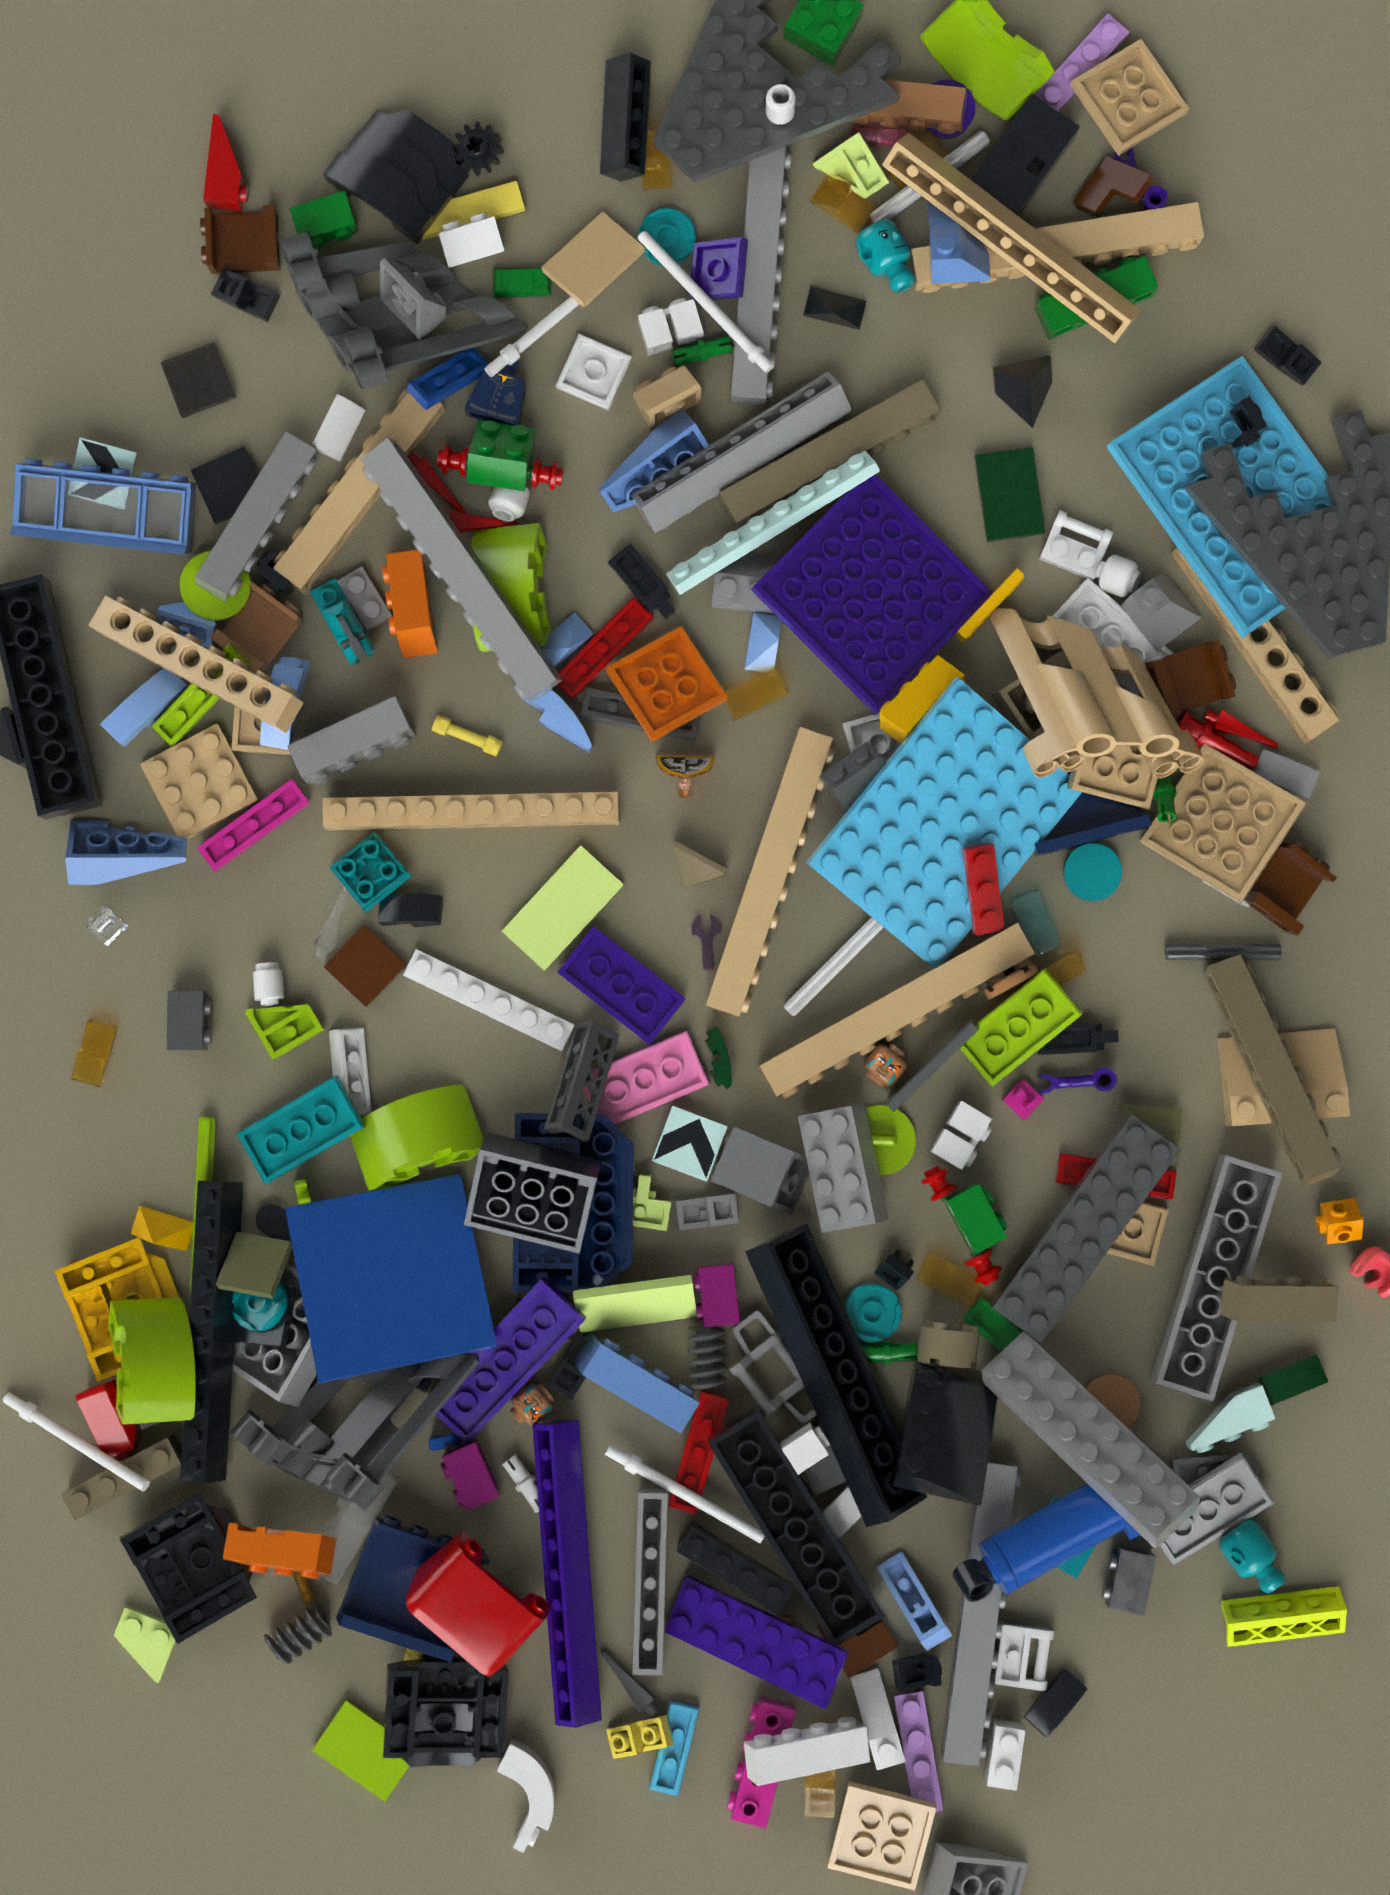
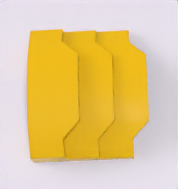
M140 1237L54 1271L63 1295L70 1307L98 1383L116 1376V1371L122 1370L121 1355L115 1356L112 1338L108 1329L110 1301L180 1298L165 1260L145 1252Z

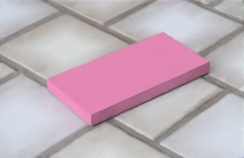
M687 1030L613 1061L597 1114H605L614 1124H618L710 1085ZM599 1068L591 1071L593 1078L598 1076ZM587 1085L584 1087V1091L590 1103L592 1095Z

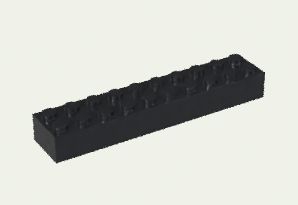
M804 1224L785 1231L745 1251L865 1526L869 1527L889 1522L928 1498L925 1493L892 1486L901 1435L808 1225Z

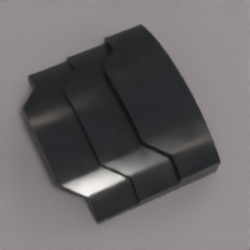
M407 109L390 114L376 110L361 132L358 131L346 149L338 153L323 173L326 181L340 191H345L347 196H350L352 193L391 220L394 229L416 244L420 242L427 230L469 177V174L456 163L453 142Z
M201 1493L119 1537L133 1565L136 1566L161 1611L163 1619L177 1644L257 1598L250 1584L253 1573L249 1571L250 1566L223 1559L229 1523H234L227 1509L207 1505Z
M428 1658L387 1664L383 1758H402L410 1767L440 1765L471 1767L481 1758H503L509 1672L507 1665L504 1664L492 1676H486L465 1659L453 1658L451 1662L440 1658Z

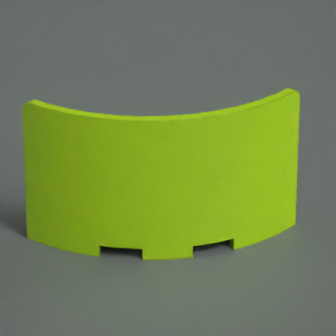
M955 0L921 34L920 39L941 68L952 80L964 84L978 104L997 117L1008 120L1026 103L1032 94L1039 90L1055 71L1042 50L1034 47L1018 34L1013 38L1002 28L1006 22L998 15L988 0Z
M540 523L474 531L470 544L471 549L538 645L545 646L552 628L547 613L544 592L539 593L538 578L544 577V562L548 548ZM475 625L473 630L478 648L482 652H488L489 650L480 640L482 633Z
M462 1084L422 1091L389 1103L364 1116L362 1120L366 1127L350 1136L368 1191L399 1186L412 1177L421 1174L419 1168L434 1163L437 1168L450 1163L471 1160L479 1154L483 1141L467 1090Z
M175 1297L110 1301L108 1329L112 1338L115 1356L121 1355L122 1370L116 1371V1411L122 1425L193 1419L196 1387L194 1349L189 1319L182 1299Z

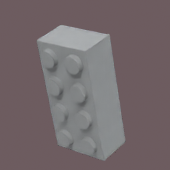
M394 696L291 743L287 747L301 778L308 784L314 783L315 786L331 780L330 775L341 771L344 774L358 767L357 762L366 758L368 761H373L384 755L383 751L392 746L395 749H399L410 744V738L414 737L415 734L402 705Z
M865 1103L798 1116L821 1232L825 1233L870 1225L889 1219Z

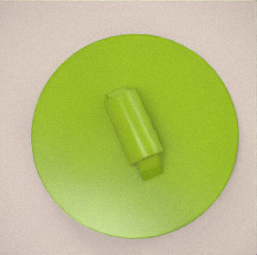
M206 551L193 557L184 567L180 577L181 596L186 606L199 617L207 620H224L236 615L247 603L251 590L249 587L251 585L248 572L245 571L240 579L243 581V584L235 597L230 595L226 602L195 584V576L211 552Z
M887 1105L868 1107L866 1111L880 1176H885L898 1172L908 1164L914 1154L916 1147L914 1127L908 1117L898 1109L893 1112Z

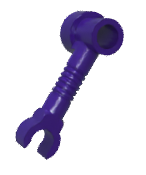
M1132 148L1125 152L1129 157L1126 160L1121 159L1115 152V160L1138 169L1133 158L1134 151ZM1160 186L1149 187L1142 196L1143 210L1165 207L1168 200L1166 190Z
M1100 1068L1093 1075L1051 1077L1048 1074H1042L1038 1077L1048 1078L1051 1082L1048 1089L1039 1090L1041 1093H1049L1053 1089L1080 1086H1095L1100 1091H1110L1117 1082L1116 1074L1109 1068ZM1106 1074L1109 1076L1110 1081L1107 1085L1099 1083L1100 1075Z

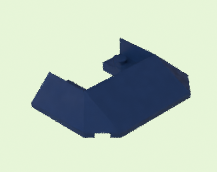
M515 1113L516 1140L601 1160L602 1164L580 1254L513 1237V1292H529L542 1277L548 1280L560 1293H573L574 1290L610 1286L632 1264L634 1144L605 1114L596 1115L590 1139L583 1142L567 1132L551 1134L544 1130L549 1113ZM576 1114L573 1126L582 1130L584 1124L581 1114Z

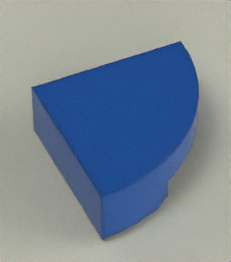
M455 1432L431 1436L428 1439L429 1448L432 1451L444 1449L446 1446H456L462 1442Z

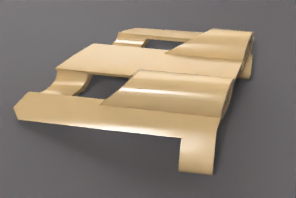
M996 608L990 617L991 622L1045 731L1023 747V753L1036 777H1046L1055 772L1059 767L1064 772L1074 771L1085 763L1086 757H1099L1108 754L1116 745H1137L1155 778L1167 777L1175 772L1177 768L1181 772L1187 773L1203 765L1205 759L1193 735L1180 730L1138 655L1122 645L1111 648L1100 646L1092 630L1069 621L1047 615L1045 622L1032 623L1022 619L1015 609ZM1034 646L1046 650L1062 648L1072 669L1042 664ZM1113 673L1132 674L1143 698L1120 688Z

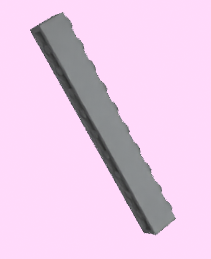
M786 147L750 160L744 238L748 240L744 291L743 297L739 298L737 314L738 328L756 346H761L764 349V355L773 364L775 363V351H770V341L777 338L778 322H772L773 311L779 312L780 294H775L774 291L775 283H781L782 265H777V254L783 255L785 238L779 236V228L786 225L787 208H781L782 197L788 198L789 180H783L784 169H790L791 152L786 151ZM735 341L731 403L765 406L766 397H772L773 380L767 379L768 373H765L756 362L751 363L748 359V354Z
M387 438L360 459L365 465L363 468L364 474L372 483L376 481L382 491L379 492L381 498L389 507L393 506L399 515L396 516V519L402 528L406 531H411L415 537L413 544L422 555L427 554L432 562L429 566L433 573L439 579L443 577L449 586L446 588L449 596L456 603L460 602L466 610L463 612L465 619L472 627L476 625L482 633L480 640L489 651L493 649L499 659L496 662L500 669L506 675L510 674L516 682L513 687L522 699L527 698L528 700L535 701L560 683L563 679L397 441Z
M988 1460L981 1506L973 1504L966 1560L977 1559L980 1561L982 1555L978 1544L1010 1526L1011 1519H1016L1018 1502L1013 1501L1015 1489H1020L1022 1473L1017 1471L1018 1467L1015 1463ZM994 1584L990 1594L977 1602H969L963 1592L961 1595L941 1749L943 1762L979 1767L980 1758L985 1759L987 1740H983L984 1728H989L991 1711L986 1710L988 1698H993L995 1686L994 1680H990L992 1668L996 1669L998 1664V1650H994L995 1639H1000L1002 1633V1621L998 1620L999 1608L1004 1609L1006 1595L998 1584Z

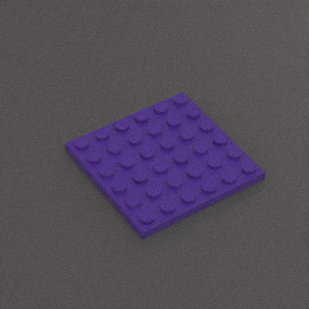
M876 474L847 491L750 589L875 715L880 712L881 707L887 701H891L896 696L901 687L919 672L921 667L947 643L993 594Z

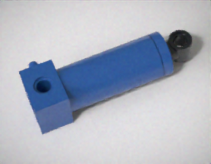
M1086 1483L979 1543L978 1548L982 1555L981 1560L968 1559L963 1561L954 1569L952 1576L969 1602H977L990 1594L994 1584H998L1004 1594L1008 1595L1122 1530L1129 1540L1140 1534Z

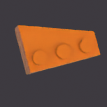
M418 550L386 554L387 566H382L385 584H390V591L385 592L388 609H393V617H388L391 635L396 634L403 659L437 654L438 650L433 635L434 623L430 611V596L423 555Z
M229 1523L223 1559L249 1565L250 1572L267 1574V1568L275 1569L274 1574L292 1576L293 1571L301 1572L300 1577L318 1579L319 1574L331 1575L337 1539L322 1534L291 1530H271L260 1526L251 1528L237 1523Z

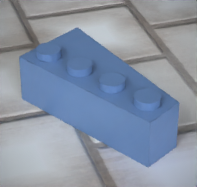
M590 1332L587 1336L588 1341L586 1344H583L573 1362L579 1372L679 1433H682L700 1403L693 1396L695 1391L681 1382L678 1386L669 1381L671 1377L658 1368H655L654 1371L645 1366L646 1362L633 1353L627 1355L620 1350L621 1347L608 1338L603 1340Z

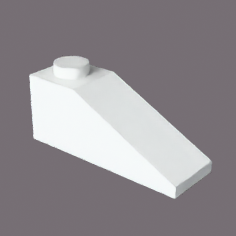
M879 1668L856 1673L850 1679L863 1724L867 1727L868 1741L876 1769L880 1770L906 1762Z

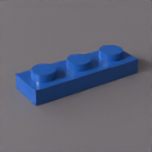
M474 347L469 348L409 382L406 390L427 410L479 379L484 368L489 363Z

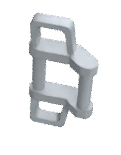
M760 1311L752 1312L733 1328V1333L746 1355L738 1360L729 1370L734 1377L736 1375L739 1377L761 1406L760 1410L765 1417L775 1411L781 1404H784L800 1422L806 1423L817 1414L812 1409L803 1415L787 1400L802 1389L804 1385L788 1348L782 1341L783 1337L779 1331H774ZM757 1318L771 1335L750 1351L740 1334V1330ZM770 1348H773L796 1380L769 1399L747 1370V1367Z

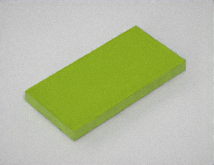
M1045 967L976 1024L980 1027L979 1030L960 1049L993 1087L1083 1015V1011Z

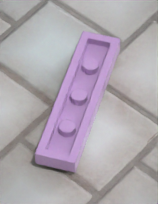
M1108 13L1035 93V96L1060 112L1075 95L1070 86L1072 80L1108 59L1128 37L1129 31Z
M923 1689L895 1693L893 1696L902 1750L906 1761L905 1768L910 1797L936 1803V1812L943 1811Z

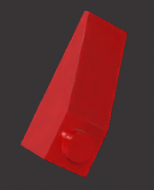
M213 114L203 200L207 208L242 212L243 202H248L249 186L245 185L219 114Z

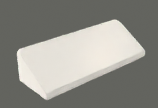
M364 1027L330 1030L329 1042L333 1077L338 1075L360 1116H366L372 1112Z

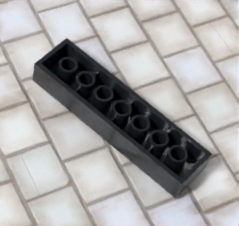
M40 574L0 584V657L37 816L47 820L103 806L50 581Z
M757 1405L707 1436L709 1446L829 1641L839 1645L885 1617L883 1608L802 1476L797 1474L782 1451L778 1437L759 1406Z

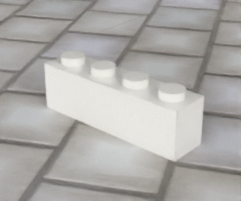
M842 1717L838 1719L837 1723L832 1724L823 1722L813 1723L810 1725V1728L803 1730L789 1728L783 1730L782 1734L774 1736L760 1734L754 1736V1740L744 1742L747 1777L757 1786L870 1762L867 1727L854 1717Z

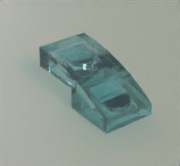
M1034 889L1009 899L1018 924L1035 953L1033 957L1061 946L1052 920L1046 912L1039 890Z

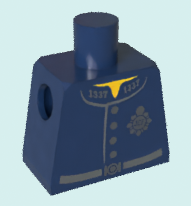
M516 361L512 365L507 364L493 377H490L484 369L465 405L466 415L483 421L492 420L502 424L521 425L526 383L524 379L516 377L520 362Z

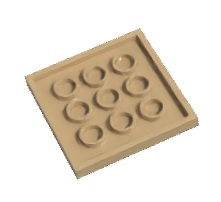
M1204 744L1200 749L1205 759L1203 765L1192 772L1184 773L1175 787L1177 794L1174 798L1176 819L1171 821L1170 814H1168L1169 822L1163 823L1158 821L1156 816L1140 841L1143 845L1242 903L1306 806V802Z

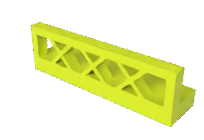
M1339 1586L1222 1600L1221 1604L1226 1623L1225 1640L1227 1647L1344 1633L1346 1628L1347 1608ZM1338 1618L1335 1623L1324 1624L1328 1619ZM1298 1623H1307L1303 1627H1294ZM1277 1626L1274 1630L1265 1631L1268 1627ZM1248 1630L1244 1634L1234 1635V1631Z

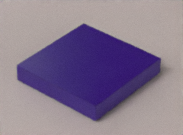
M738 237L694 243L691 278L712 300L743 297L747 239ZM689 293V300L694 299Z

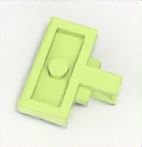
M640 1173L638 1188H633V1226L667 1231L671 1201L655 1199L656 1191L649 1190L652 1175Z

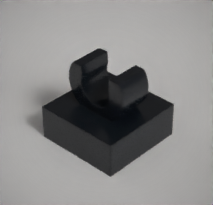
M900 1250L890 1254L874 1272L896 1290H899L914 1273L911 1269L914 1264L912 1259L906 1264L898 1259L902 1252Z

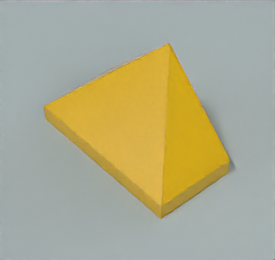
M140 1205L131 1234L152 1244L188 1251L193 1234V1221Z

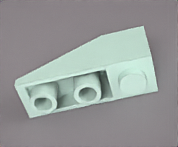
M1256 1382L1229 1393L1185 1442L1187 1448L1191 1451L1197 1450V1453H1202L1214 1448L1213 1443L1224 1439L1225 1442H1231L1242 1437L1241 1432L1252 1429L1255 1432L1269 1426L1268 1422L1274 1420L1275 1416L1263 1385Z

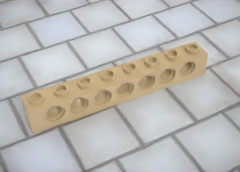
M1178 547L1175 548L1171 556L1303 743L1306 744L1340 721L1336 716L1338 715L1336 707L1331 701H1325L1319 692L1321 691L1319 683L1314 677H1309L1304 671V663L1300 656L1295 652L1292 653L1287 647V639L1283 632L1278 628L1275 629L1268 620L1257 628L1263 634L1262 642L1254 641L1250 633L1242 638ZM1269 652L1276 653L1279 656V666H1273L1269 663L1267 659ZM1286 676H1291L1296 680L1297 687L1295 690H1290L1285 686L1284 679ZM1303 700H1308L1313 704L1314 710L1312 714H1307L1302 710L1301 703Z
M105 595L88 625L90 628L274 728L287 733L303 705V702L295 697L296 690L283 683L277 687L271 683L273 678L257 670L256 674L247 671L250 666L236 658H233L232 662L224 658L226 653L210 645L209 649L201 646L203 641L189 633L185 637L179 635L180 629L167 621L160 625L155 622L157 617L141 608L138 613L132 610L134 605L118 596L115 601ZM130 621L129 626L124 629L126 623ZM153 633L152 638L147 641L148 636ZM177 644L175 651L170 654L171 648ZM200 657L199 662L195 666H193V663L196 660V658ZM223 669V674L216 679L218 672ZM247 681L245 689L240 691L241 685ZM271 694L270 700L263 704L264 698Z

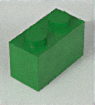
M345 191L289 208L297 234L310 231L313 249H319L325 245V242L335 239L336 241L350 239L354 233L358 232Z

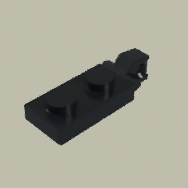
M631 544L627 545L608 561V565L650 612L657 609L666 620L675 613V609L666 600L671 596L667 586Z
M1096 1023L1070 1024L1037 1051V1055L1104 1050L1103 1043L1119 1042L1118 1030L1103 1031L1102 1024Z

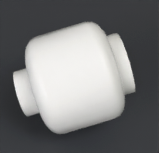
M493 487L488 500L492 514L506 522L522 517L530 497L529 489L526 487L524 492Z
M1118 555L1110 556L1106 562L1101 561L1096 571V577L1100 578V589L1119 597H1126L1129 593L1135 592L1142 572L1138 571V564Z

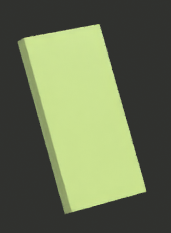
M580 845L501 932L546 971L619 892L624 884Z
M691 1275L573 1291L575 1307L587 1317L579 1326L580 1333L697 1317Z

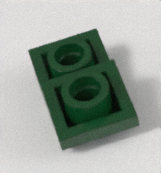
M716 1026L706 1032L709 1038L705 1040V1043L713 1056L718 1053L721 1058L711 1064L714 1069L709 1073L718 1087L724 1085L725 1089H728L732 1084L731 1064L726 1045Z
M1317 1354L1258 1378L1260 1384L1263 1385L1270 1406L1329 1382Z

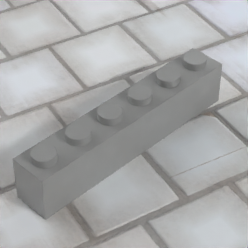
M287 431L284 433L196 574L195 584L225 602L230 595L233 597L237 595L243 584V581L240 580L245 571L250 573L258 560V557L255 555L260 546L266 548L273 536L270 530L275 522L280 524L288 512V509L285 507L290 498L295 500L301 492L303 485L300 482L304 475L310 476L318 463L315 460L316 449Z
M638 1488L632 1675L663 1676L668 1491L663 1488Z

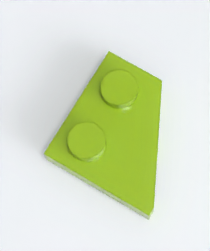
M309 1004L260 1009L252 1008L244 1011L272 1060H276L325 1030Z

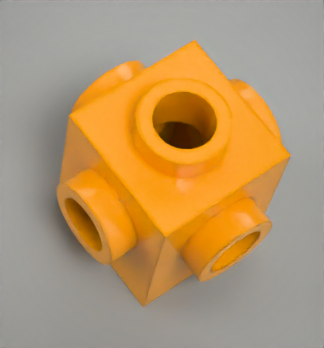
M1356 1198L1320 1203V1215L1315 1217L1318 1233H1323L1327 1245L1362 1239L1364 1219Z

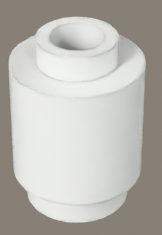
M778 84L767 92L766 115L775 124H786L792 120L795 114V93L787 85Z
M267 962L256 964V971L253 972L255 1001H261V1006L279 1005L278 1000L284 999L282 970L279 969V963Z

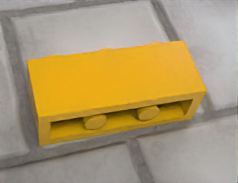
M938 655L930 663L926 662L919 670L918 675L911 682L907 681L901 687L899 694L892 701H887L881 707L879 712L880 729L902 744L954 678L958 677L965 682V674Z

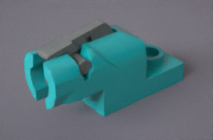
M333 578L310 591L350 665L361 663L357 655L364 651L368 658L371 657L376 650L337 580Z

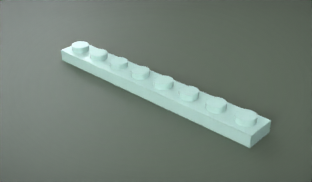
M866 451L853 455L847 462L836 469L827 471L823 477L812 484L803 486L791 497L777 502L770 510L760 516L751 518L747 524L736 531L727 533L723 539L715 544L701 549L694 557L677 564L673 570L666 573L668 579L679 595L683 594L880 472L876 462Z

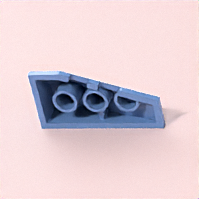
M927 200L931 284L990 281L989 253L984 243Z
M681 408L659 424L598 491L613 513L633 506L635 502L631 496L632 493L708 447L709 444L695 422Z
M71 820L65 855L68 885H99L186 862L187 838L155 831L149 834L138 833L135 827L131 826L119 829L110 827V822L102 820Z

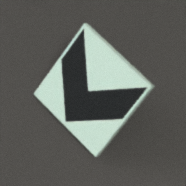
M80 437L73 469L83 470V465L101 466L100 472L112 473V468L129 469L130 475H133L137 452ZM70 481L68 495L125 510L130 487Z
M672 1106L652 1161L707 1182L728 1126Z

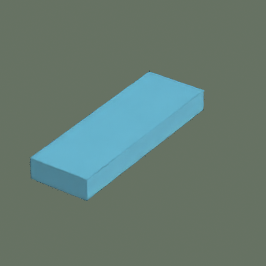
M670 1699L667 1719L674 1745L658 1749L649 1786L650 1790L674 1796L679 1795L699 1706Z

